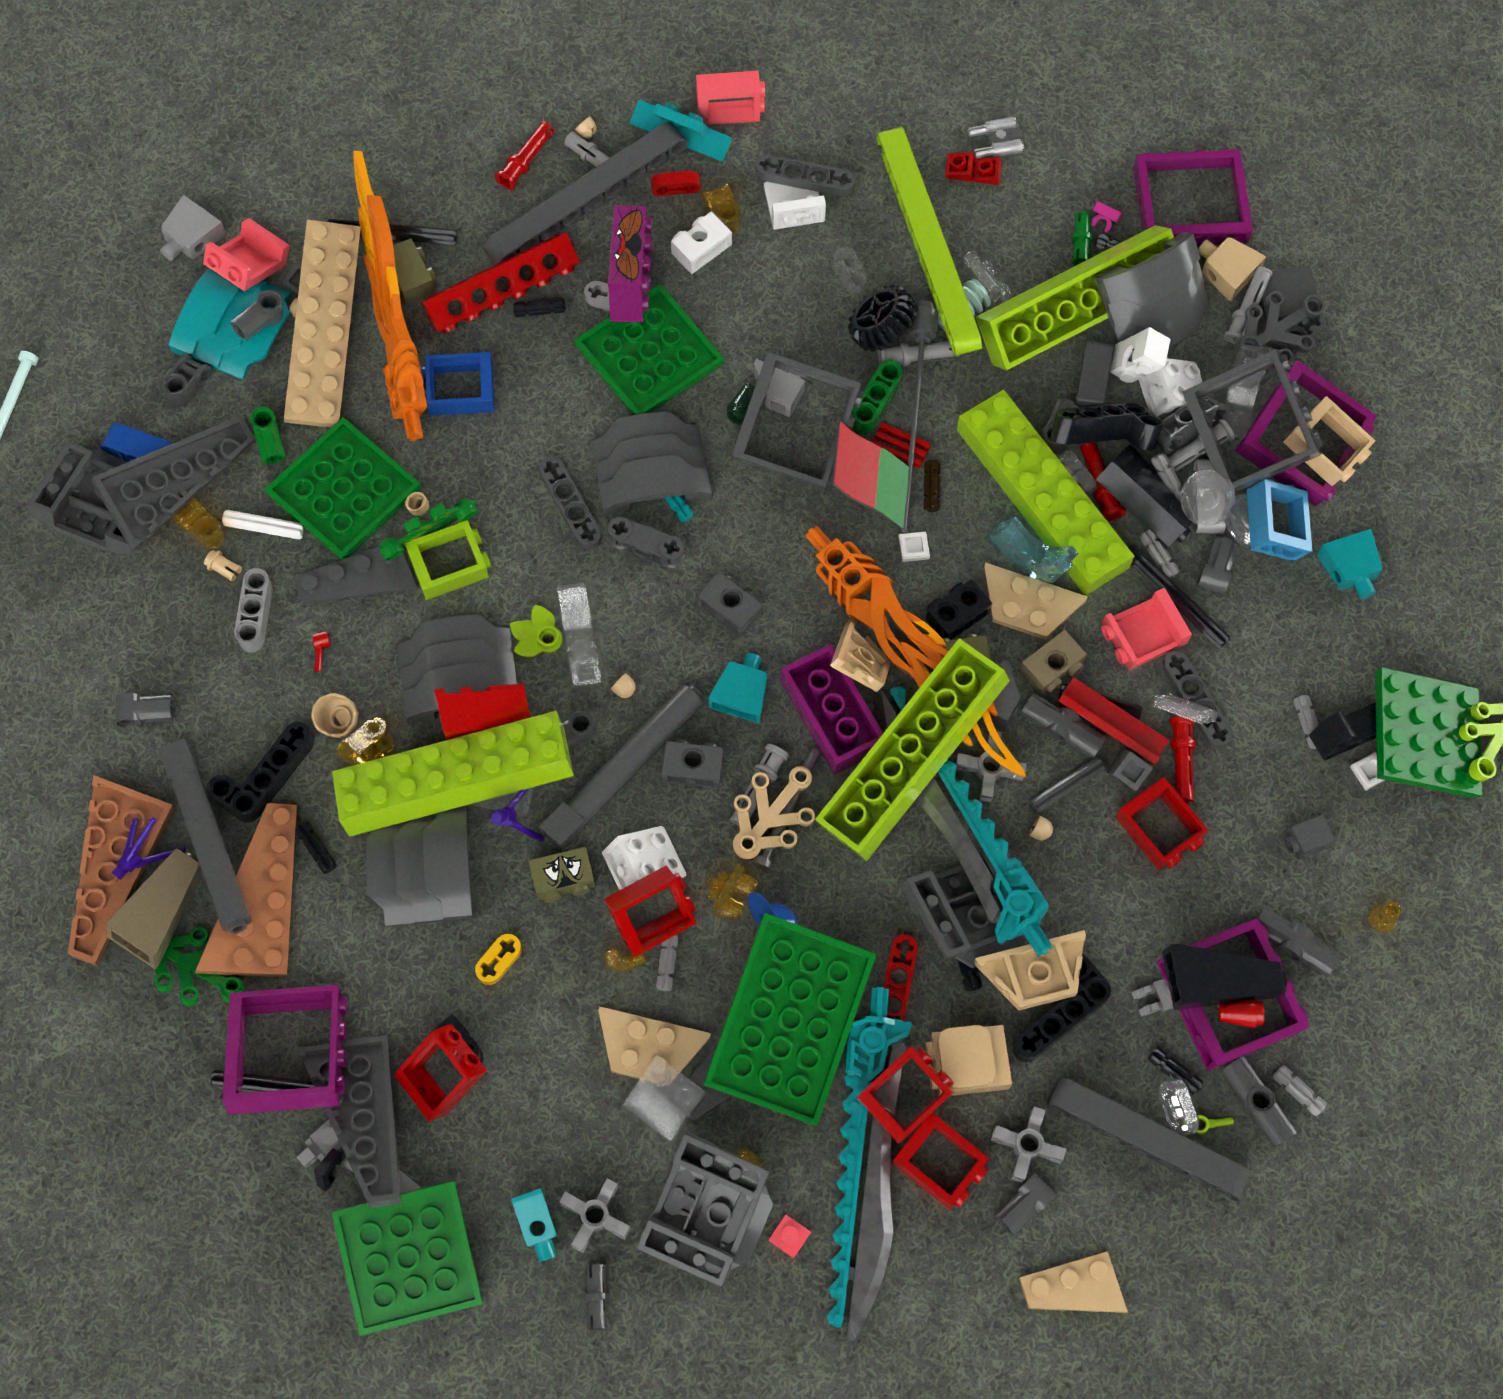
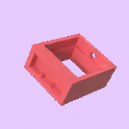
M759 71L696 75L697 115L704 118L703 123L706 125L760 122V113L765 112V82L759 80ZM752 97V100L709 102V100Z

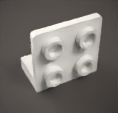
M812 175L811 179L816 182L815 176ZM771 182L764 183V191L773 230L825 222L826 202L824 195L819 196V192Z
M1166 358L1164 368L1151 374H1143L1142 378L1139 379L1148 410L1161 420L1176 408L1187 404L1182 391L1203 382L1196 362Z
M663 826L617 836L602 851V855L619 890L666 865L673 874L678 872L682 879L687 875Z

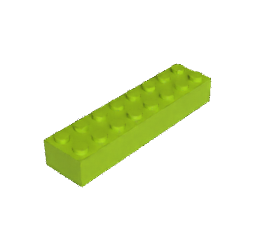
M1155 225L976 316L975 318L992 364L998 368L1009 370L1107 319L1108 315L1095 277L1117 266L1129 269L1164 251L1163 243L1174 238L1172 229Z
M1004 389L959 416L957 425L959 434L1085 596L1130 568L1134 559L1133 553Z
M959 638L816 817L817 823L867 862L1010 680L1005 670Z
M557 711L332 771L339 821L349 837L574 776L565 730Z

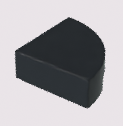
M334 1148L331 1149L314 1170L317 1186L324 1191H327L333 1184L335 1178L331 1175L336 1165H341L342 1153Z

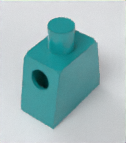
M1371 529L1322 544L1317 556L1341 591L1355 586L1360 599L1369 598L1376 593L1371 581L1377 579L1382 571V565Z
M746 653L743 664L733 661L729 662L709 696V708L760 724L768 676L766 672L758 670L762 658L753 653Z
M542 1188L512 1198L511 1201L527 1247L534 1245L539 1262L556 1257L557 1253L551 1238L556 1237L557 1233ZM537 1220L542 1222L544 1233L539 1236L534 1234L531 1225L532 1222Z

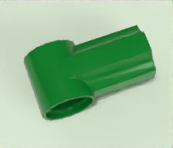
M268 407L256 408L251 413L250 421L255 433L263 465L279 463L286 459L275 414ZM262 421H270L266 426H259Z

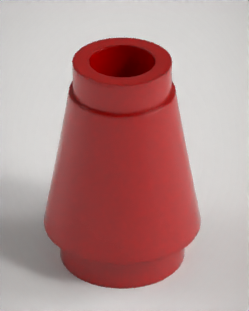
M1255 998L1225 1004L1219 1003V1022L1256 1028V1025L1263 1026V1001H1256Z

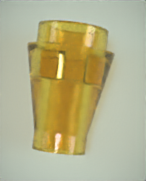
M1389 901L1373 907L1369 913L1371 926L1381 933L1393 931L1401 914L1400 905L1394 901Z

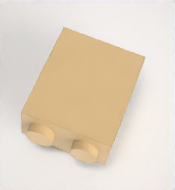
M973 1025L948 1028L941 1032H932L929 1038L930 1042H925V1050L933 1059L934 1069L938 1073L943 1070L954 1082L951 1087L955 1092L951 1096L1009 1090L1012 1086L1003 1025L987 1027ZM930 1079L931 1089H937V1095L939 1096L942 1093L941 1089Z

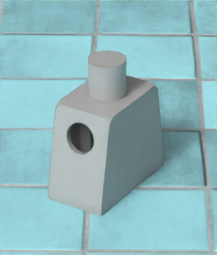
M183 195L161 226V231L167 243L160 249V252L169 261H173L181 252L191 259H195L205 251L207 243L213 242L215 244L226 235L222 221Z

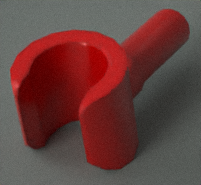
M327 632L316 633L313 636L315 648L314 672H321L322 648L331 647Z

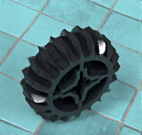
M900 285L883 286L879 291L875 289L873 294L870 296L866 295V299L863 302H859V307L853 310L854 315L849 318L848 329L850 330L851 338L865 351L870 350L874 352L877 349L882 351L885 346L891 347L893 342L899 341L902 335L907 334V329L913 326L912 321L917 318L916 312L918 308L916 307V302L912 295Z

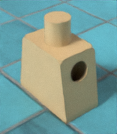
M1227 238L1219 247L1205 240L1198 249L1199 254L1207 259L1202 274L1229 301H1232L1251 281L1256 267L1263 266L1266 259L1265 255L1233 238Z

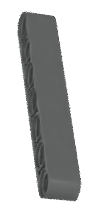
M1061 1077L1047 1104L1052 1110L1056 1108L1064 1112L1063 1116L1079 1124L1084 1122L1092 1126L1091 1130L1107 1138L1110 1135L1118 1139L1119 1144L1135 1152L1138 1149L1146 1153L1147 1158L1163 1166L1166 1163L1174 1167L1175 1172L1191 1180L1194 1177L1203 1182V1186L1217 1193L1221 1191L1231 1196L1230 1199L1233 1201H1240L1251 1175V1171L1246 1167L1067 1078Z

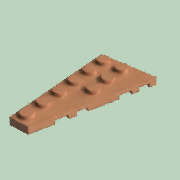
M93 775L92 800L89 802L88 811L90 814L88 828L85 830L79 872L81 877L79 889H77L76 893L77 905L75 918L72 920L68 954L71 957L98 967L111 940L107 936L105 924L133 895L147 866L146 864L140 868L136 867L132 872L128 871L121 880L112 873L119 863L117 861L121 858L125 849L132 820L134 818L138 819L134 845L151 817L156 818L153 828L137 852L140 857L146 858L152 856L175 808L170 803Z
M267 803L236 875L251 917V922L244 931L232 934L223 931L220 921L217 919L195 973L287 977L297 805Z

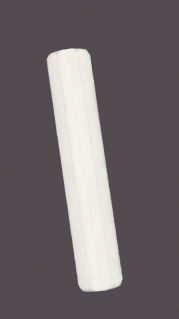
M225 510L222 517L223 525L294 539H302L304 534V526L298 522L232 510Z

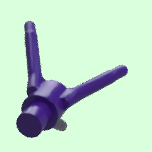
M530 788L518 791L504 808H499L490 815V819L494 824L499 826L508 825L540 842L545 840L540 834L516 821L517 814L514 807Z
M151 817L134 845L138 819L134 818L132 820L125 849L121 858L117 861L119 863L118 866L112 871L120 880L128 871L132 872L136 867L140 868L146 864L166 859L175 850L142 858L137 854L153 828L156 818ZM185 847L178 848L183 853L186 852Z

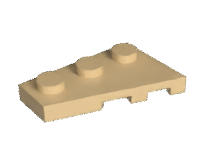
M1108 1251L1019 1278L1028 1309L1128 1313Z

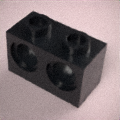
M972 579L964 584L962 582L956 584L949 591V595L943 599L938 597L928 605L926 620L942 638L953 640L990 614L993 603ZM970 599L974 604L965 605L961 600ZM948 614L952 617V620H942L940 615Z

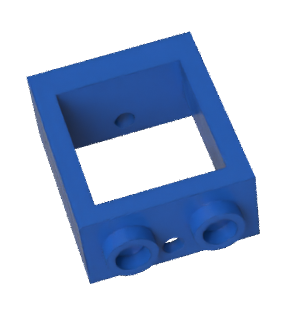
M490 352L425 356V366H421L423 383H426V390L424 392L429 416L495 412L493 364ZM480 371L481 397L436 400L435 373Z

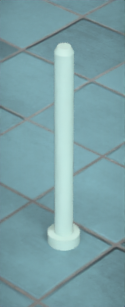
M21 351L18 356V360L21 362L0 410V439L32 365L36 366L39 360L36 355L28 351Z

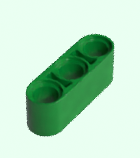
M886 360L879 365L864 390L860 407L854 406L852 417L855 418L853 430L856 433L866 435L874 430L899 389L902 367L897 361ZM886 375H891V376H893V377H895V378H893V379H888V378H886V377H884V376H886ZM873 396H879V397H881L882 399H881V400H875V399H873V398H871V397H873ZM860 417H867V418L870 419V420H868V421H861V420L858 419V418H860Z

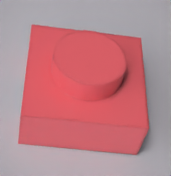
M785 1215L768 1241L794 1259L810 1236L811 1231L788 1215Z

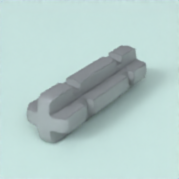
M1164 453L1155 455L1151 462L1155 469L1159 470L1157 473L1160 479L1182 503L1187 499V495L1184 489L1180 488L1181 483L1173 467L1169 465L1170 461L1167 455Z
M1150 529L1143 532L1140 539L1144 546L1149 547L1147 551L1158 568L1161 567V571L1169 579L1174 578L1178 575L1179 568L1175 562L1170 561L1172 557L1163 543L1157 540L1158 537Z
M1301 695L1296 697L1293 703L1296 711L1299 710L1300 712L1297 715L1303 733L1308 735V738H1306L1308 747L1316 749L1309 734L1319 723L1314 709L1310 708L1313 706L1308 695Z
M678 935L662 942L663 949H661L658 968L660 976H657V990L665 992L672 990L673 978L671 976H674L677 954L675 948L678 946Z
M1284 1065L1280 1066L1273 1074V1079L1280 1085L1284 1084L1286 1086L1284 1089L1302 1105L1306 1104L1308 1106L1306 1109L1314 1116L1319 1115L1325 1109L1326 1102L1319 1096L1315 1097L1313 1095L1315 1092L1297 1076L1293 1077L1291 1075L1293 1072Z

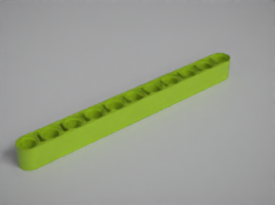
M903 127L878 132L877 142L882 147L881 155L952 352L954 356L980 350L982 349V341L977 324Z

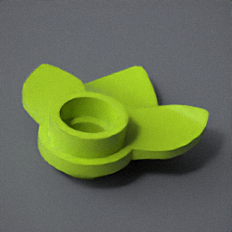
M534 605L531 620H520L510 623L511 632L519 641L514 652L522 657H535L541 652L552 653L557 651L562 645V634L555 627L553 614L542 606ZM546 636L554 638L553 642L549 644L544 643L543 639Z

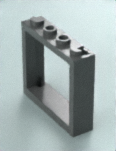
M1277 350L1270 351L1182 391L1221 489L1227 495H1231L1322 455L1319 447L1323 446L1321 437L1317 430L1312 432L1309 422L1313 420L1307 405H1301L1298 396L1302 395L1301 389L1296 379L1291 381L1287 372L1291 370L1290 363L1286 355L1281 356ZM1271 366H1275L1309 449L1234 481L1201 398Z
M767 351L732 453V459L826 490L827 484L832 485L837 431L821 478L747 454L746 451L775 368L849 392L840 421L850 430H852L855 418L851 417L854 406L860 407L864 392L860 391L861 383Z

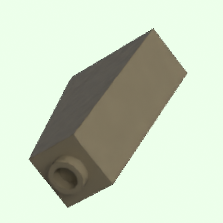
M176 848L105 924L108 938L153 969H156L200 880L201 870L198 859L189 852L183 853Z

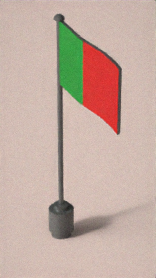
M929 301L916 303L918 308L916 312L917 318L912 321L913 326L910 328V336L919 343L908 466L886 449L854 433L841 421L838 422L832 485L848 498L882 515L899 528L900 534L909 533L910 531L907 529L924 347L925 343H929L937 335L939 313L936 310V304Z

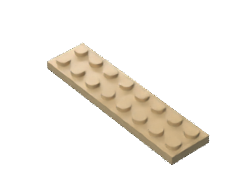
M307 220L284 412L285 423L333 427L340 420L361 226Z

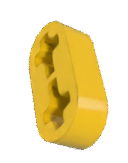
M512 934L501 935L478 961L475 972L481 983L485 985L496 984L519 958L522 947L520 940ZM514 942L513 948L515 952H507L500 958L499 956L503 952L501 945ZM495 961H498L494 967L496 974L483 977L484 971L482 967L484 965L490 967Z

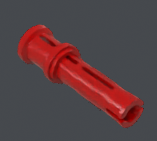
M542 121L518 153L508 157L505 167L495 173L494 177L498 184L511 191L516 187V181L521 175H525L528 172V164L554 134V128L548 131L551 127L549 123Z
M1084 443L1080 447V451L1095 486V501L1099 502L1103 512L1102 515L1107 522L1120 519L1126 514L1125 507L1121 506L1120 502L1096 480L1106 469L1097 443Z
M1187 715L1174 716L1169 719V724L1173 729V741L1170 742V747L1174 751L1176 792L1186 803H1193L1195 798L1192 756L1193 750L1196 747V741L1193 740L1195 718Z

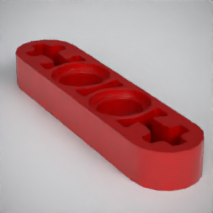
M908 934L897 936L892 943L883 985L884 989H889V998H897L902 1004L899 1012H888L887 1018L900 1019L903 1022L918 952L917 941ZM903 941L909 942V948L913 949V952H907L905 962H911V966L902 962H892L893 959L899 961L901 950L896 948V946H901ZM896 969H901L906 973L907 981L903 984H895L890 978L891 973Z

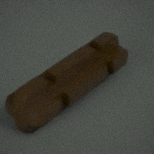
M937 460L926 461L924 464V473L927 474L924 475V496L926 498H924L923 508L928 512H937L940 509V500L937 498L940 497V476L938 475L940 474L941 464Z

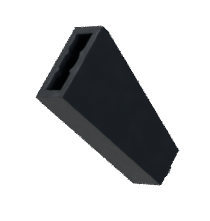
M1131 443L1096 478L1107 491L1168 547L1175 540L1181 543L1191 533L1188 527L1194 521V518Z
M1171 944L1162 951L1174 1010L1219 1005V1003L1225 1004L1255 998L1256 1001L1274 999L1286 992L1287 977L1281 969L1280 962L1182 944Z

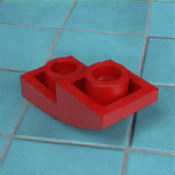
M973 152L948 153L945 177L953 180L1000 185L1002 160L1001 157L975 158Z

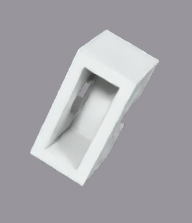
M711 211L706 216L697 218L692 225V229L688 232L680 231L671 240V254L693 274L732 245V232Z
M1149 327L1115 344L1110 373L1116 375L1124 382L1132 383L1141 379L1143 374H1151L1164 368L1170 338Z

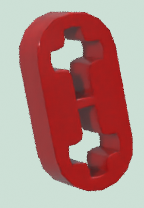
M694 171L659 173L650 180L651 191L655 196L698 193L701 189L700 176Z

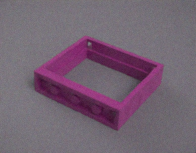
M1222 149L1219 151L1197 150L1194 152L1172 151L1169 153L1154 154L1147 152L1137 154L1133 171L1142 232L1155 226L1147 171L1231 167L1239 222L1168 225L1161 227L1171 228L1174 237L1184 232L1193 233L1197 246H1201L1205 240L1210 241L1214 245H1221L1227 238H1233L1242 244L1248 243L1253 232L1240 150Z
M1298 360L1291 366V370L1287 371L1291 381L1296 379L1300 386L1320 400L1327 396L1369 435L1372 434L1375 429L1372 424L1377 418V415ZM1279 381L1235 449L1238 454L1261 470L1284 460L1258 442L1287 397L1281 381ZM1347 444L1335 463L1338 468L1355 451L1349 444ZM1295 467L1272 476L1281 484L1293 485L1298 489L1308 491V502L1315 506L1323 500L1328 502L1336 491V488L1326 481L1321 486Z
M1258 918L1188 945L1209 949L1246 934L1257 958L1280 962L1282 967L1279 955L1273 951L1268 941V932L1260 924ZM1162 957L1156 963L1169 989L1164 959ZM1287 979L1286 992L1276 999L1290 1026L1226 1053H1223L1202 1007L1179 1009L1180 1015L1207 1072L1310 1028L1307 1013L1299 1005L1294 995V986L1289 979Z
M339 985L230 993L223 1102L229 1115L339 1106L340 1094L345 1093V1079L343 1075L340 1076L341 1067L346 1066L345 1049H341L342 1040L347 1039L346 1022H342L343 1014L348 1012L347 997H342ZM331 1009L328 1086L242 1093L247 1015Z

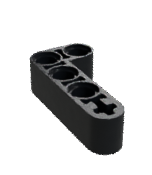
M1136 403L1059 409L1056 412L1051 439L1064 445L1126 439L1139 449L1155 450L1163 421L1148 409Z
M1376 702L1347 715H1344L1343 711L1337 712L1323 720L1309 734L1310 739L1324 761L1376 738Z
M302 722L290 723L242 785L226 775L213 777L208 783V792L213 801L240 821L250 823L257 820L265 810L267 803L274 799L312 749L314 738L309 727ZM304 735V739H302V740H301V739H296V740H294V738H295L296 736H298V737L301 738V737ZM288 757V761L285 764L276 765V761L279 758ZM265 779L271 780L267 787L258 788L261 781ZM221 788H230L229 792L226 795H217L218 791ZM244 803H253L250 810L240 811Z
M1082 955L1081 968L1083 975L1079 976L1076 996L1063 999L1021 1032L1015 1040L1013 1053L1019 1061L1026 1063L1037 1059L1100 1009L1110 997L1111 986L1085 955ZM1089 988H1098L1102 992L1103 998H1093L1089 994ZM1066 1006H1076L1080 1011V1016H1070L1066 1011ZM1043 1024H1054L1058 1033L1055 1035L1047 1034L1043 1029ZM1037 1036L1039 1040L1035 1043L1032 1050L1027 1049L1024 1051L1022 1049L1023 1044H1029Z

